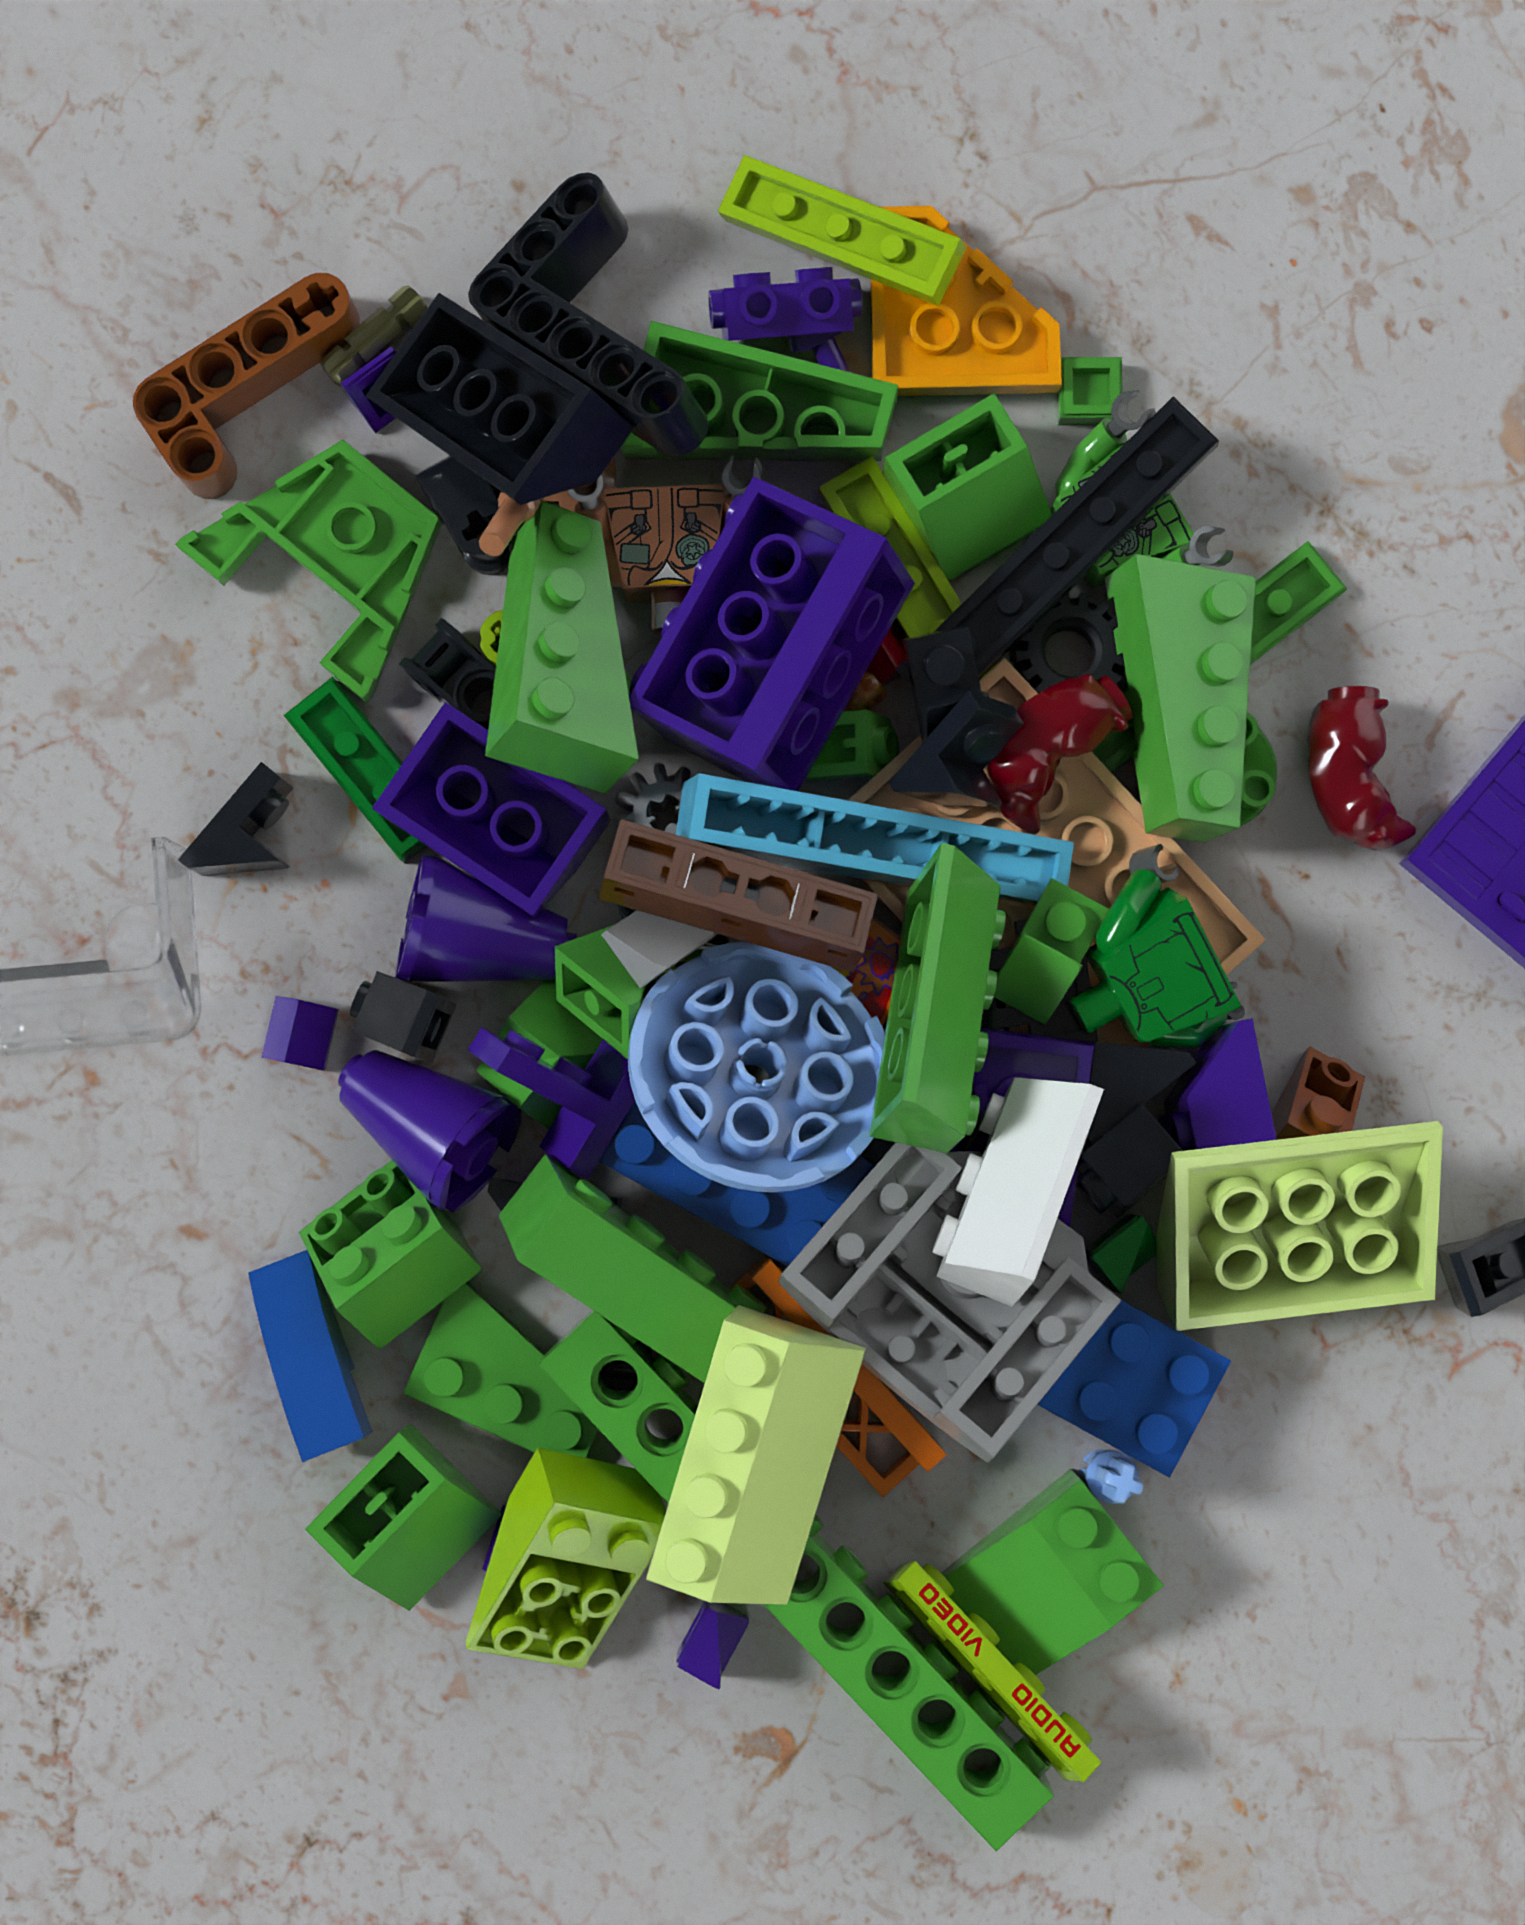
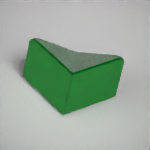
M1134 1214L1125 1215L1085 1248L1088 1262L1108 1287L1119 1294L1124 1291L1128 1278L1157 1255L1156 1239L1149 1224L1143 1216Z

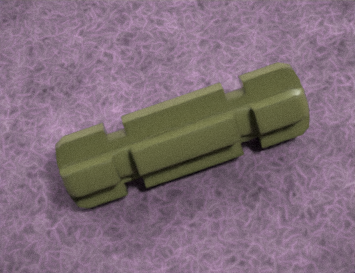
M408 285L401 287L388 299L391 305L387 309L380 306L344 338L348 344L343 348L336 345L321 359L320 363L324 372L336 385L342 388L340 383L357 372L360 367L368 364L385 350L399 342L405 336L402 330L406 326H409L411 329L415 327L428 307L423 298Z

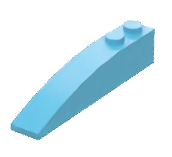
M701 773L683 783L676 835L777 865L911 886L941 843L956 846L1000 885L999 899L1037 903L1051 878L1068 886L1074 842Z

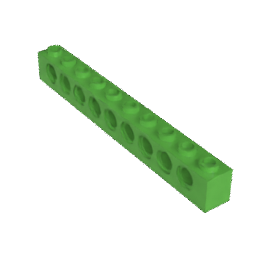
M591 1310L542 1357L538 1365L669 1504L698 1408L695 1401L683 1390L689 1381L673 1362L662 1355L655 1360L638 1342V1339L594 1310ZM614 1360L625 1361L635 1369L638 1382L627 1391L612 1390L602 1379V1367ZM663 1408L674 1411L682 1420L683 1428L681 1432L669 1439L656 1437L649 1431L646 1424V1418L651 1412ZM815 1514L804 1554L812 1557L817 1562L818 1568L816 1572L807 1580L795 1581L787 1605H763L997 1852L1054 1797L1045 1774L1051 1768L1049 1763L1024 1736L1016 1743L1000 1726L1005 1720L1004 1715L982 1690L978 1688L970 1694L956 1680L954 1676L960 1669L938 1643L933 1640L925 1647L909 1630L915 1622L895 1597L890 1593H886L880 1599L863 1581L869 1575V1572L846 1546L842 1545L835 1551L818 1533L824 1525ZM844 1602L853 1603L863 1611V1615L860 1621L850 1628L835 1627L827 1619L829 1611L835 1605ZM887 1651L900 1652L908 1659L905 1668L893 1676L881 1675L872 1667L875 1659ZM932 1700H944L953 1706L950 1715L939 1723H927L920 1719L918 1714L923 1705ZM987 1748L997 1753L994 1764L986 1770L974 1771L964 1765L967 1756L976 1749Z

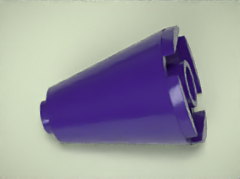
M423 854L422 860L420 859L408 904L407 922L404 938H401L395 978L408 982L554 981L556 978L555 946L576 939L577 934L567 932V918L544 907L533 917L458 866L439 857Z
M372 1050L364 1056L362 1054L355 1055L344 1066L338 1079V1085L341 1087L339 1099L343 1106L434 1207H438L444 1212L445 1208L452 1213L459 1211L489 1183V1179L493 1178L498 1171L488 1164L498 1147L509 1153L521 1124V1109L507 1097L379 1050Z

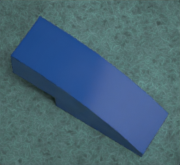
M302 1251L249 1272L251 1290L266 1352L301 1461L305 1462L371 1434L373 1430L351 1374V1370L355 1369L325 1286L308 1251Z

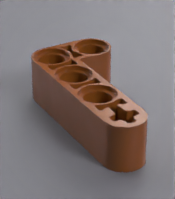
M314 273L306 276L150 375L137 386L133 395V409L138 420L170 469L194 495L203 499H216L225 495L233 487L237 479V465L234 457L215 429L319 364L321 359L336 345L343 348L348 344L344 338L360 325V316L345 284L338 277L329 273ZM329 305L334 313L325 317L320 310ZM299 321L303 323L307 331L303 335L300 334L295 325ZM275 336L288 337L285 346L280 351L273 354L262 353L264 343ZM223 369L234 370L232 380L227 385L220 388L209 387L212 376ZM171 402L181 403L178 415L172 420L157 422L159 411L166 404ZM205 452L215 453V460L207 471L190 473V466L198 455Z

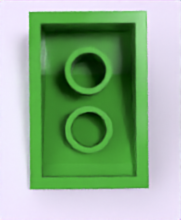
M1071 1469L941 1572L954 1589V1593L950 1596L952 1601L967 1617L973 1612L990 1625L1000 1639V1642L995 1647L1013 1666L1020 1662L1035 1675L1113 1628L1164 1586L1083 1481Z

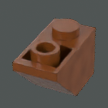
M1309 1046L1302 1055L1271 1112L1276 1139L1352 1131L1365 1076L1352 1070L1344 1061L1329 1057Z

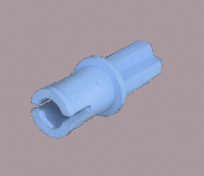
M1098 1449L1089 1452L1082 1461L1086 1462L1088 1466L1086 1469L1080 1467V1475L1082 1481L1094 1497L1104 1503L1125 1504V1501L1133 1494L1140 1496L1144 1483L1138 1480L1139 1475L1136 1465L1129 1456L1120 1451Z

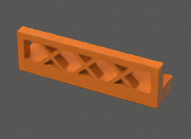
M766 1254L728 1287L732 1290L736 1284H739L749 1290L757 1284L774 1302L773 1317L782 1319L783 1312L794 1324L830 1335L778 1283L784 1271ZM861 1364L854 1387V1392L860 1397L859 1420L844 1421L836 1447L884 1498L919 1464L929 1472L947 1454L938 1441L892 1390ZM868 1407L881 1422L868 1421ZM842 1431L858 1432L857 1448ZM867 1432L892 1433L908 1450L882 1475L866 1459Z

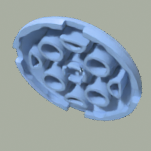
M748 942L717 945L702 950L699 957L682 964L675 970L670 968L659 978L646 995L636 1015L629 1040L628 1071L630 1084L638 1108L653 1134L672 1155L693 1171L720 1184L754 1192L793 1191L818 1184L840 1173L852 1164L873 1140L874 1137H869L885 1038L883 1027L877 1015L871 1018L863 1004L850 991L853 984L831 966ZM756 1065L765 1070L770 1079L763 1080L762 1083H756V1078L751 1076L744 1066Z

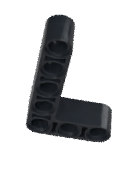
M589 172L578 173L569 177L558 186L476 276L468 292L469 302L483 321L594 390L634 427L631 432L632 434L665 455H685L692 452L702 443L707 435L709 424L706 414L683 378L668 365L570 304L622 246L629 230L626 219L603 181L597 175Z

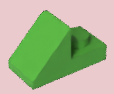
M1053 878L1049 879L997 974L994 998L1046 1025L1083 965L1080 963L1109 909Z

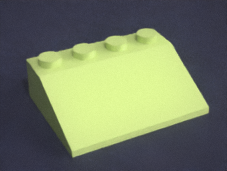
M1423 1122L1172 1152L1156 1232L1157 1290L1176 1331L1435 1300L1443 1126L1440 1122Z

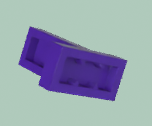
M481 1027L468 1051L496 1072L562 1106L539 1147L568 1170L589 1179L635 1102L630 1084L628 1059L603 1039L585 1070L562 1056L558 1058L553 1066L540 1059L545 1049L522 1034L510 1029L506 1038L503 1039Z

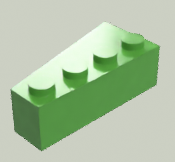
M543 501L534 516L524 523L511 542L485 756L606 793L639 760L602 526L598 520Z
M1135 554L1106 576L1105 582L1108 600H1114L1118 621V627L1113 630L1117 656L1123 655L1128 683V691L1124 693V696L1133 713L1138 749L1133 752L1145 831L1146 834L1206 843L1240 828L1255 577Z

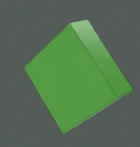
M1061 357L1062 385L1059 393H1057L1058 425H1098L1105 418L1113 419L1111 414L1112 404L1117 396L1122 394V357Z

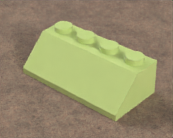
M738 1305L724 1319L646 1580L710 1603L788 1604L865 1355V1347Z

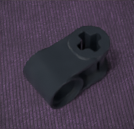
M451 456L414 474L435 514L438 516L441 524L446 525L466 563L473 570L481 574H495L504 571L509 566L512 539L502 554L490 556L481 550L479 539L477 538V535L486 529L499 509L496 498L497 494L493 486Z
M440 618L435 624L437 632L412 659L404 657L399 666L439 703L447 702L488 730L490 713H475L472 711V705L475 697L480 692L494 688L496 668L456 628L445 619Z

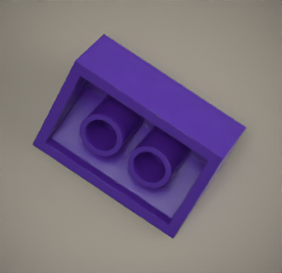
M445 702L372 809L535 917L576 873L611 821L607 809L563 780L485 756L488 730Z

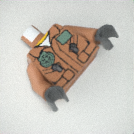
M734 455L730 456L725 464L722 473L723 484L604 489V501L598 498L603 489V475L601 474L597 481L588 487H576L567 490L573 499L579 501L574 507L576 513L601 522L611 586L623 588L626 602H650L651 632L653 634L661 635L666 617L673 608L680 606L694 582V570L699 559L706 551L714 547L725 527V517L730 504L736 496L745 492L751 481L742 482L733 476L731 468ZM756 458L753 474L754 477L761 479L763 468L759 459ZM725 488L730 492V494H728V495H726V496H725Z

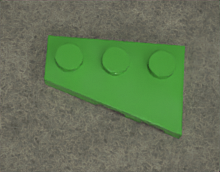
M469 1281L444 1300L403 1394L535 1453L539 1447L586 1458L599 1429L539 1367L538 1364L545 1354L523 1335L509 1318L496 1310L482 1297Z

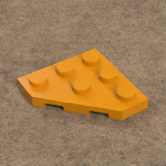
M932 206L881 207L958 237L949 228L950 222ZM963 241L966 250L939 306L870 279L872 378L897 384L898 396L1059 393L1062 385L1060 324L1042 307L1037 309L1013 287L1014 281L978 248L973 250Z

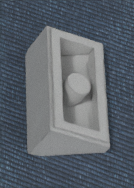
M637 910L601 935L641 989L719 934Z

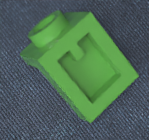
M869 710L842 712L804 781L814 782L864 777L872 779L899 752L896 731L892 727L891 720Z

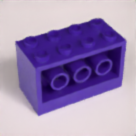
M753 476L745 492L736 496L730 504L725 517V527L714 547L706 551L699 559L694 570V582L680 606L673 608L666 617L661 632L662 639L649 662L643 663L635 672L630 684L629 700L631 710L665 740L746 782L799 791L915 583L886 537Z

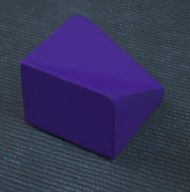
M704 1601L678 1648L677 1667L706 1684L720 1689L722 1673L749 1625L747 1615L726 1603Z

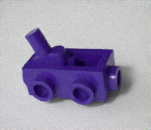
M822 267L795 270L796 283L771 284L770 272L733 275L734 288L708 291L711 328H721L722 339L733 341L787 336L791 352L812 349L820 365L847 372L850 371L834 337L844 331H854L853 318L861 317L862 292L858 278L833 279V268Z

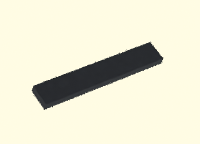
M1173 396L934 632L960 626H969L980 680L1218 447L1219 440ZM905 659L895 670L911 686Z

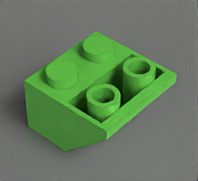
M995 393L884 458L882 470L884 477L949 582L1032 534L1052 516L1028 446Z
M392 1160L381 1169L371 1173L364 1182L333 1206L318 1214L311 1223L299 1231L335 1309L379 1350L483 1270L462 1232L447 1212L434 1207Z
M410 1423L389 1441L305 1530L353 1578L410 1611L502 1514Z

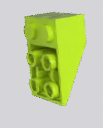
M538 1447L508 1498L465 1641L467 1650L583 1669L653 1557L666 1514L661 1495L635 1468Z

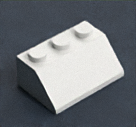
M1014 1078L1004 1097L995 1093L992 1094L979 1127V1131L990 1135L982 1157L972 1153L969 1154L956 1187L957 1192L967 1195L958 1219L946 1215L932 1253L943 1257L936 1277L1013 1307L1035 1281L1104 1089L1084 1083Z

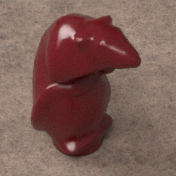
M1091 674L1066 679L1021 704L1016 711L1024 724L1005 744L1002 751L986 766L988 777L1002 801V805L997 808L1011 823L1032 835L1037 834L1041 830L1039 802L1043 796H1046L1052 786L1056 768L1060 764L1061 757H1077L1095 750L1111 731L1120 732L1128 729L1127 722L1133 718L1131 707L1119 687L1105 675L1098 680H1095Z
M1336 687L1328 690V700H1322L1314 707L1307 736L1309 780L1318 809L1328 829L1338 837L1353 840L1355 845L1373 850L1395 846L1414 836L1416 828L1409 821L1397 815L1396 808L1391 802L1390 794L1378 780L1376 774L1373 773V768L1386 750V731L1380 713L1388 707L1389 701L1387 699H1380V690L1375 687Z

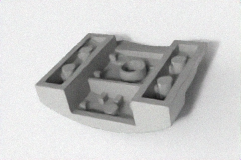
M895 1143L784 1270L778 1283L831 1336L865 1347L866 1351L862 1364L937 1427L988 1463L1005 1445L1121 1300L1088 1273L1083 1237L1058 1218L1035 1281L1013 1307L936 1277L943 1260L942 1256L932 1253L936 1239L946 1215L959 1218L967 1195L957 1192L956 1187L969 1154L972 1153L982 1157V1153L980 1151H958L946 1154Z

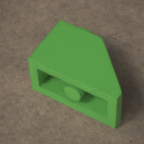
M611 925L555 946L556 1001L628 1059L629 1040L636 1015L646 995L656 983V978L641 989L638 987L601 935L614 926Z

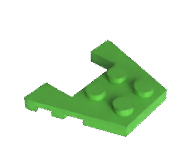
M342 439L275 480L276 485L246 504L240 501L222 512L223 518L198 533L195 530L181 537L175 545L186 556L225 586L265 538H269L360 613L359 617L319 663L359 698L368 703L374 695L442 524L437 515Z

